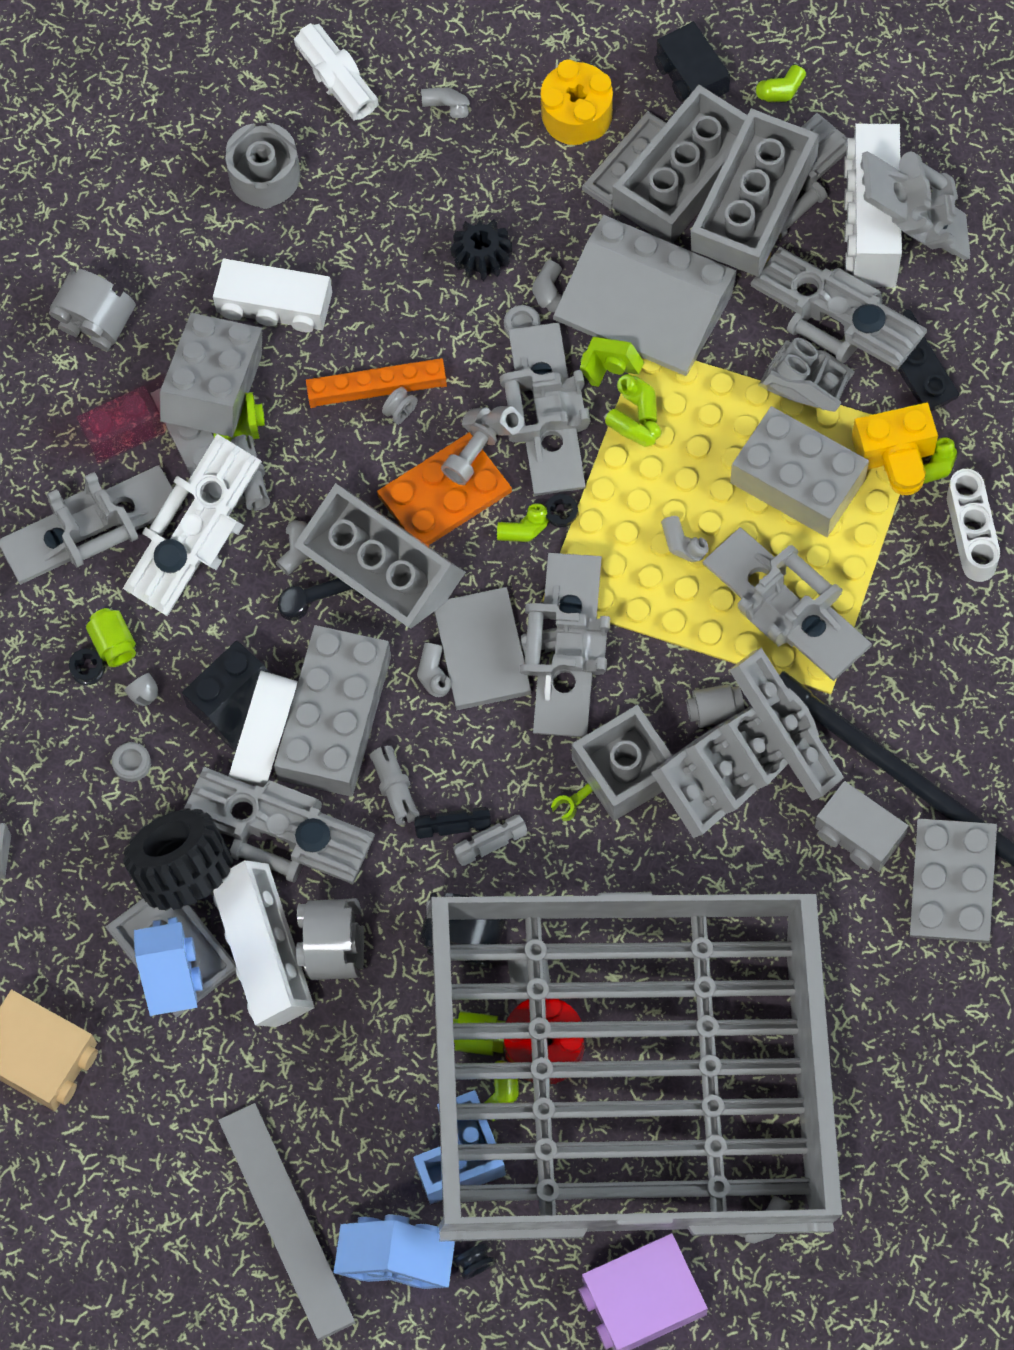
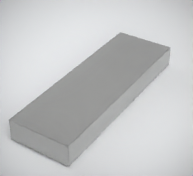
M647 111L583 184L582 190L609 209H612L614 184L666 122Z

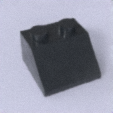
M237 640L182 691L186 707L235 753L260 671L270 673L264 664Z

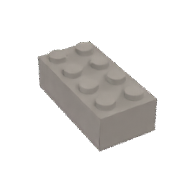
M698 85L614 184L613 209L654 236L673 244L701 211L747 115L701 85Z
M751 108L691 229V251L759 277L818 156L819 134Z
M314 625L274 764L279 781L353 797L391 660L389 641Z

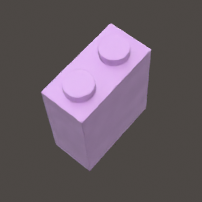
M672 1233L582 1274L584 1286L578 1289L587 1311L595 1309L602 1324L596 1326V1330L606 1350L611 1347L614 1350H632L706 1316L708 1310Z

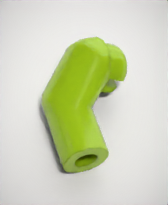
M792 65L784 78L760 81L756 86L757 97L767 102H786L791 100L804 80L806 71L798 65Z
M629 374L621 376L617 382L618 391L624 398L638 406L639 423L642 425L647 421H654L656 423V396L653 387L636 376Z
M618 409L609 411L605 418L607 426L644 447L656 444L655 440L662 434L661 428L654 421H647L642 426Z
M940 438L937 440L934 455L931 456L929 463L924 464L926 475L923 484L945 478L951 473L957 458V450L954 441L950 438Z
M538 503L530 505L527 515L519 523L498 522L497 540L532 541L547 527L546 507Z

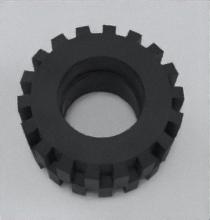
M190 808L181 809L177 812L175 810L168 812L166 815L159 816L148 825L143 826L139 833L131 838L129 841L130 845L125 848L123 853L125 855L123 863L145 902L152 908L158 907L159 910L165 911L170 908L173 910L181 909L183 906H190L197 903L198 900L206 898L223 883L222 879L228 876L230 872L229 867L233 863L232 854L211 816L207 812L203 813L200 809L191 810Z

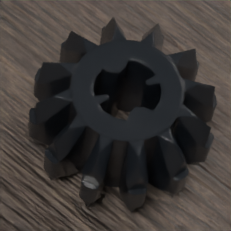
M479 216L476 225L473 226L465 221L463 231H455L453 235L454 243L450 247L451 256L455 258L457 270L465 269L466 276L469 279L477 271L484 282L487 277V271L498 277L501 273L500 267H508L510 263L509 255L513 251L512 242L508 240L506 228L498 229L495 219L485 225Z

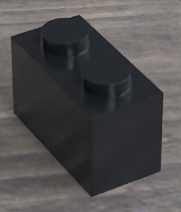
M694 21L657 39V53L654 56L655 64L662 75L668 74L672 79L673 91L680 102L685 101L698 85H701L718 97L729 92L730 73Z

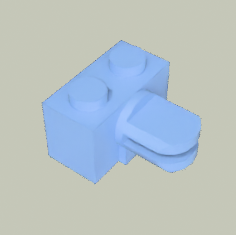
M177 917L168 918L167 925H163L161 920L153 921V927L134 930L135 958L150 1016L197 1008L196 991L203 990L201 971L199 967L192 968L191 961H196L194 942L192 937L185 938L182 922H178Z

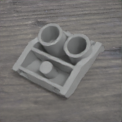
M795 338L792 342L787 340L784 342L767 367L758 386L789 400L835 412L841 404L840 398L855 371L836 360L835 357L826 351L816 350L807 340Z

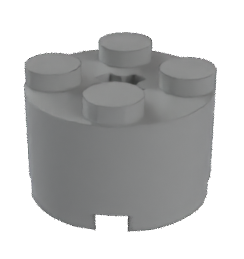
M254 123L245 125L230 137L226 146L225 162L233 192L243 202L263 209L271 208L291 197L296 191L301 178L298 153L293 137L287 130L273 123H266L267 126H255Z
M71 269L50 306L49 314L60 321L58 327L63 332L74 337H78L79 333L82 332L91 336L89 341L94 346L109 351L111 346L117 341L136 304L124 291L121 297L117 296L112 290L114 284L86 270L78 269L75 273Z
M358 899L310 900L306 904H298L297 922L299 928H303V942L297 943L296 958L298 966H304L306 977H309L311 980L361 977L358 969H363L364 926H359L355 922L354 914H362Z

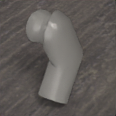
M547 260L533 283L532 291L537 303L542 308L546 307L548 311L555 312L562 295L557 293L554 283L562 268L558 263Z
M293 520L286 527V534H289L290 550L276 561V565L287 576L308 558L307 555L293 546L308 525L304 521Z

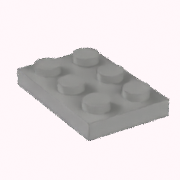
M918 819L910 937L990 943L997 824Z

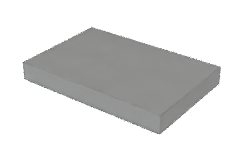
M507 587L447 599L445 604L434 611L456 710L531 695L528 675L520 673V665L524 664V658Z
M141 899L105 926L138 969L135 958L134 930L153 927V921L161 920L163 925H167L168 918L177 917L178 922H182L185 938H193L196 961H191L192 968L199 967L201 971L203 990L196 991L197 1002L236 973V963L189 905L183 906L181 909L173 910L170 908L165 911L159 910L158 907L152 908L144 899ZM187 1010L172 1013L177 1018Z

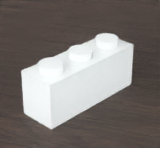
M223 259L213 300L216 312L230 320H240L242 317L256 319L258 323L265 326H276L277 323L292 325L295 330L300 332H312L313 329L323 330L332 296V286L329 276Z

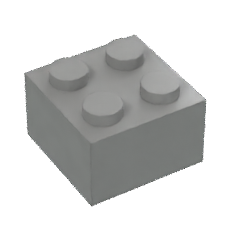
M638 705L572 743L573 762L613 821L663 792L651 772L669 759L672 754Z

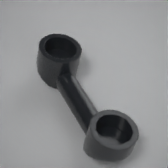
M339 578L306 589H302L299 586L288 587L279 596L278 609L283 618L295 621L306 615L309 603L348 590H352L360 597L364 596Z

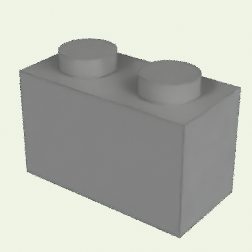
M846 781L841 784L817 815L815 828L819 830L818 836L826 844L832 847H837L839 844L851 853L850 858L856 865L865 870H869L872 867L877 872L882 869L904 840L909 825Z

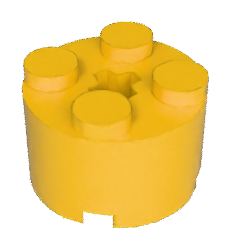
M573 60L560 62L558 67L546 76L541 87V116L547 131L556 140L569 145H580L596 140L605 134L612 121L613 91L610 77L597 67L587 63L575 62Z

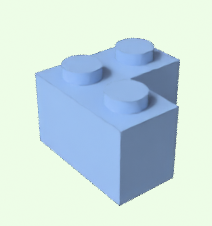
M473 1090L456 1097V1104L480 1103L476 1091ZM457 1120L458 1144H496L487 1120ZM437 1147L413 1157L430 1205L443 1200L441 1147ZM503 1160L459 1161L460 1185H482L506 1175Z
M388 1214L385 1215L384 1221L372 1217H359L358 1223L341 1224L333 1273L359 1281L392 1280L422 1289L448 1288L455 1241L439 1242V1227L428 1224H416V1226L409 1224L410 1219L405 1216Z

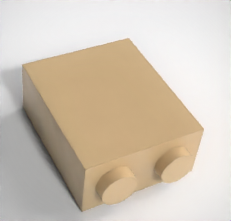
M11 989L0 1006V1081L56 1111L60 1103L66 1105L73 1097L77 1087L74 1081L81 1069L87 1071L94 1063L98 1054V1050L95 1049L98 1043L91 1033Z

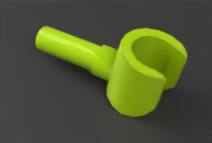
M587 783L571 797L562 795L555 798L551 808L554 812L560 804H569V812L561 818L562 821H569L575 816L576 807L593 790Z

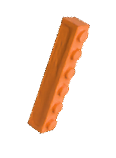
M443 358L306 379L310 408L391 395L399 387H403L407 392L447 387Z

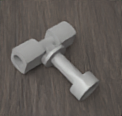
M498 406L492 411L488 407L470 409L463 417L462 426L473 437L459 456L449 455L441 466L442 472L453 482L459 485H466L474 474L471 464L485 444L495 445L497 442L496 435L516 434L522 428L525 418L513 406Z

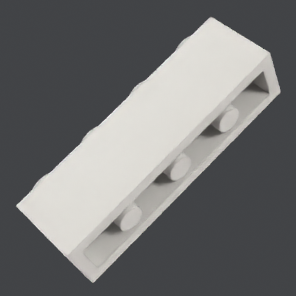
M244 860L230 868L228 876L222 879L223 883L213 890V900L220 912L225 928V939L231 947L236 963V974L242 983L248 1002L247 1009L254 1024L257 1026L278 1027L315 1007L302 966L297 964L296 948L269 864Z

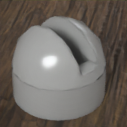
M150 673L137 678L124 689L130 700L140 706L150 705L158 696L157 684Z

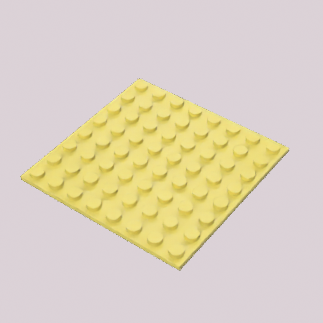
M642 358L644 364L639 375L628 374L640 378L655 390L656 424L661 428L662 434L655 440L656 444L644 447L622 436L608 426L586 483V489H584L578 504L577 518L571 523L560 551L562 554L602 556L597 619L600 616H609L611 618L610 624L734 664L740 662L752 651L762 647L779 675L785 671L806 687L832 694L836 680H831L795 646L791 647L788 643H785L778 647L740 613L738 603L741 598L705 567L703 561L740 527L774 557L788 546L793 545L798 550L797 555L831 585L837 584L842 588L841 595L830 607L855 627L900 494L892 489L884 466L867 470L866 480L828 538L730 483L732 463L771 406L855 452L851 438L854 420L872 414L842 405L834 412L798 403L758 386L761 380L699 361H695L687 376H684ZM620 394L615 409H618L639 423L638 406ZM670 516H678L684 536L691 539L694 537L705 539L709 550L705 554L704 559L698 562H689L672 554L668 549L661 521ZM788 566L786 567L784 584L799 599L806 595L815 600L820 596ZM756 572L749 577L748 581L755 587L767 574Z

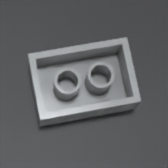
M190 313L160 390V422L233 437L246 402L245 393L250 391L261 360L262 328Z
M771 406L732 463L730 483L828 538L866 480L869 460Z

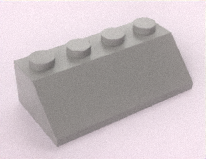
M336 483L293 545L410 629L445 604L466 573L359 497Z

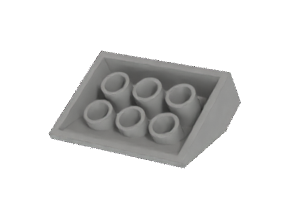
M603 215L585 245L553 315V320L593 337L631 342L642 358L687 376L732 296L736 270Z

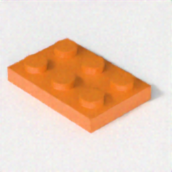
M470 432L377 491L378 497L398 524L428 546L512 492V487L483 449L471 464L474 474L466 485H459L453 482L442 472L441 466L449 455L459 456L473 437Z

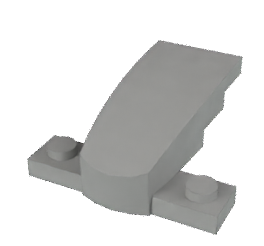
M762 647L752 651L729 670L751 706L707 731L651 772L693 838L703 835L724 815L738 809L756 790L767 786L787 764L790 765L812 801L823 797L844 778L819 739V733L809 709L799 696L786 687Z

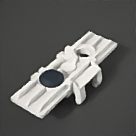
M217 434L188 482L176 476L173 481L176 483L174 489L150 528L145 527L142 534L152 541L123 589L168 616L199 564L203 562L217 570L222 562L218 558V553L231 533L239 535L244 525L229 517L262 461ZM210 482L218 483L222 489L220 499L214 503H208L206 493L203 492L206 484ZM189 492L192 493L195 497L194 501L172 537L165 539L162 535Z

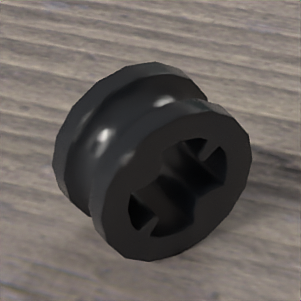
M556 494L546 502V518L554 526L560 528L567 527L577 518L578 505L571 496ZM562 504L564 509H571L572 513L567 512V518L560 519L559 515H552L551 511L556 512V506Z
M80 649L70 657L69 661L71 675L79 684L93 685L100 681L104 675L105 666L103 660L94 649ZM86 659H91L92 664H97L96 668H90L89 673L84 675L81 668L77 669V666H82Z
M487 1243L477 1245L463 1252L454 1260L457 1266L463 1267L464 1270L461 1275L464 1280L470 1279L496 1264L494 1257L487 1255L489 1250Z

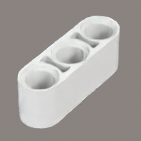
M961 469L952 475L947 491V504L962 569L969 579L983 582L989 580L994 575L1000 558V548L984 481L977 471ZM967 488L971 490L973 494L970 496H964L957 491V489ZM964 523H978L981 529H969ZM983 556L990 563L985 565L978 564L973 560V557Z
M260 671L229 777L255 786L264 787L266 785L298 681Z

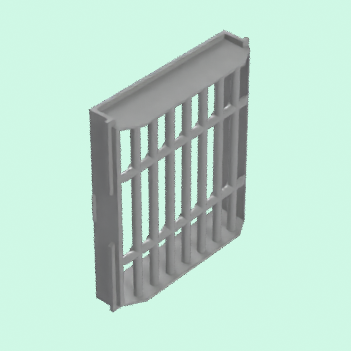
M650 892L599 893L597 896L431 897V900L426 902L427 918H432L443 1218L439 1223V1242L583 1238L586 1232L688 1229L692 1236L832 1233L834 1231L833 1223L842 1216V1202L816 894L652 895ZM788 916L787 941L711 942L708 939L706 917ZM691 917L692 942L545 944L542 941L541 919ZM525 919L526 944L450 945L449 920ZM787 957L789 980L714 981L710 975L709 958ZM694 958L695 981L547 983L544 980L543 960ZM527 960L528 983L452 984L451 961ZM790 996L792 1019L716 1020L713 1017L712 997ZM696 997L698 1020L548 1022L546 1020L545 999ZM529 999L530 1022L453 1023L452 1000ZM793 1035L795 1058L719 1059L716 1057L715 1036ZM699 1036L700 1060L550 1062L548 1060L547 1038ZM531 1039L532 1062L455 1063L454 1040ZM796 1074L798 1098L721 1099L719 1097L717 1075ZM702 1076V1100L552 1102L550 1100L549 1078ZM533 1078L534 1102L456 1104L455 1080ZM800 1114L801 1138L724 1139L721 1134L720 1115ZM704 1116L706 1140L557 1143L552 1140L551 1118ZM535 1119L536 1143L458 1144L457 1120ZM803 1154L805 1178L727 1180L724 1177L723 1156ZM707 1156L709 1180L556 1183L554 1181L553 1159ZM537 1159L538 1184L460 1185L459 1161ZM806 1194L809 1210L727 1211L726 1196ZM710 1197L711 1212L556 1215L555 1200ZM539 1200L540 1216L461 1217V1202Z

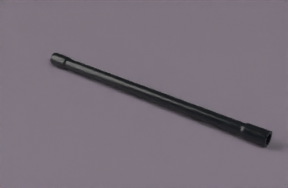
M783 671L779 675L786 687L790 688L800 697L815 721L951 821L986 823L815 697L808 688L788 673ZM997 831L995 854L1014 867V843Z

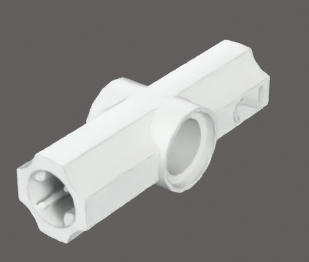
M310 23L303 27L294 38V43L305 60L313 68V73L318 83L321 81L328 89L326 93L335 96L353 121L361 120L371 114L379 106L378 98L360 77L357 65L351 55L345 49L339 50L320 24L312 25Z

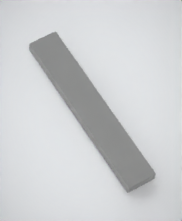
M253 1103L219 1119L218 1121L317 1340L320 1341L356 1324L256 1104Z

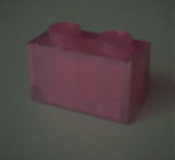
M145 386L139 387L77 416L82 434L98 464L165 433L163 424L160 422V415Z

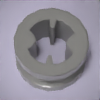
M399 387L386 400L382 413L387 417L392 415L393 422L399 425L415 409L418 399L414 395L407 396V390Z

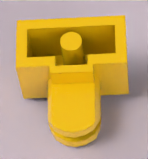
M927 402L856 418L851 439L855 452L869 460L868 470L884 466L894 492L901 495H912L923 486L926 471L922 457L934 455L938 433Z

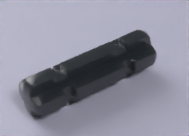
M488 807L472 808L473 812L468 813L467 809L436 813V817L430 818V814L417 816L414 819L416 836L423 839L433 837V833L444 836L470 832L469 828H475V831L486 830L491 827Z

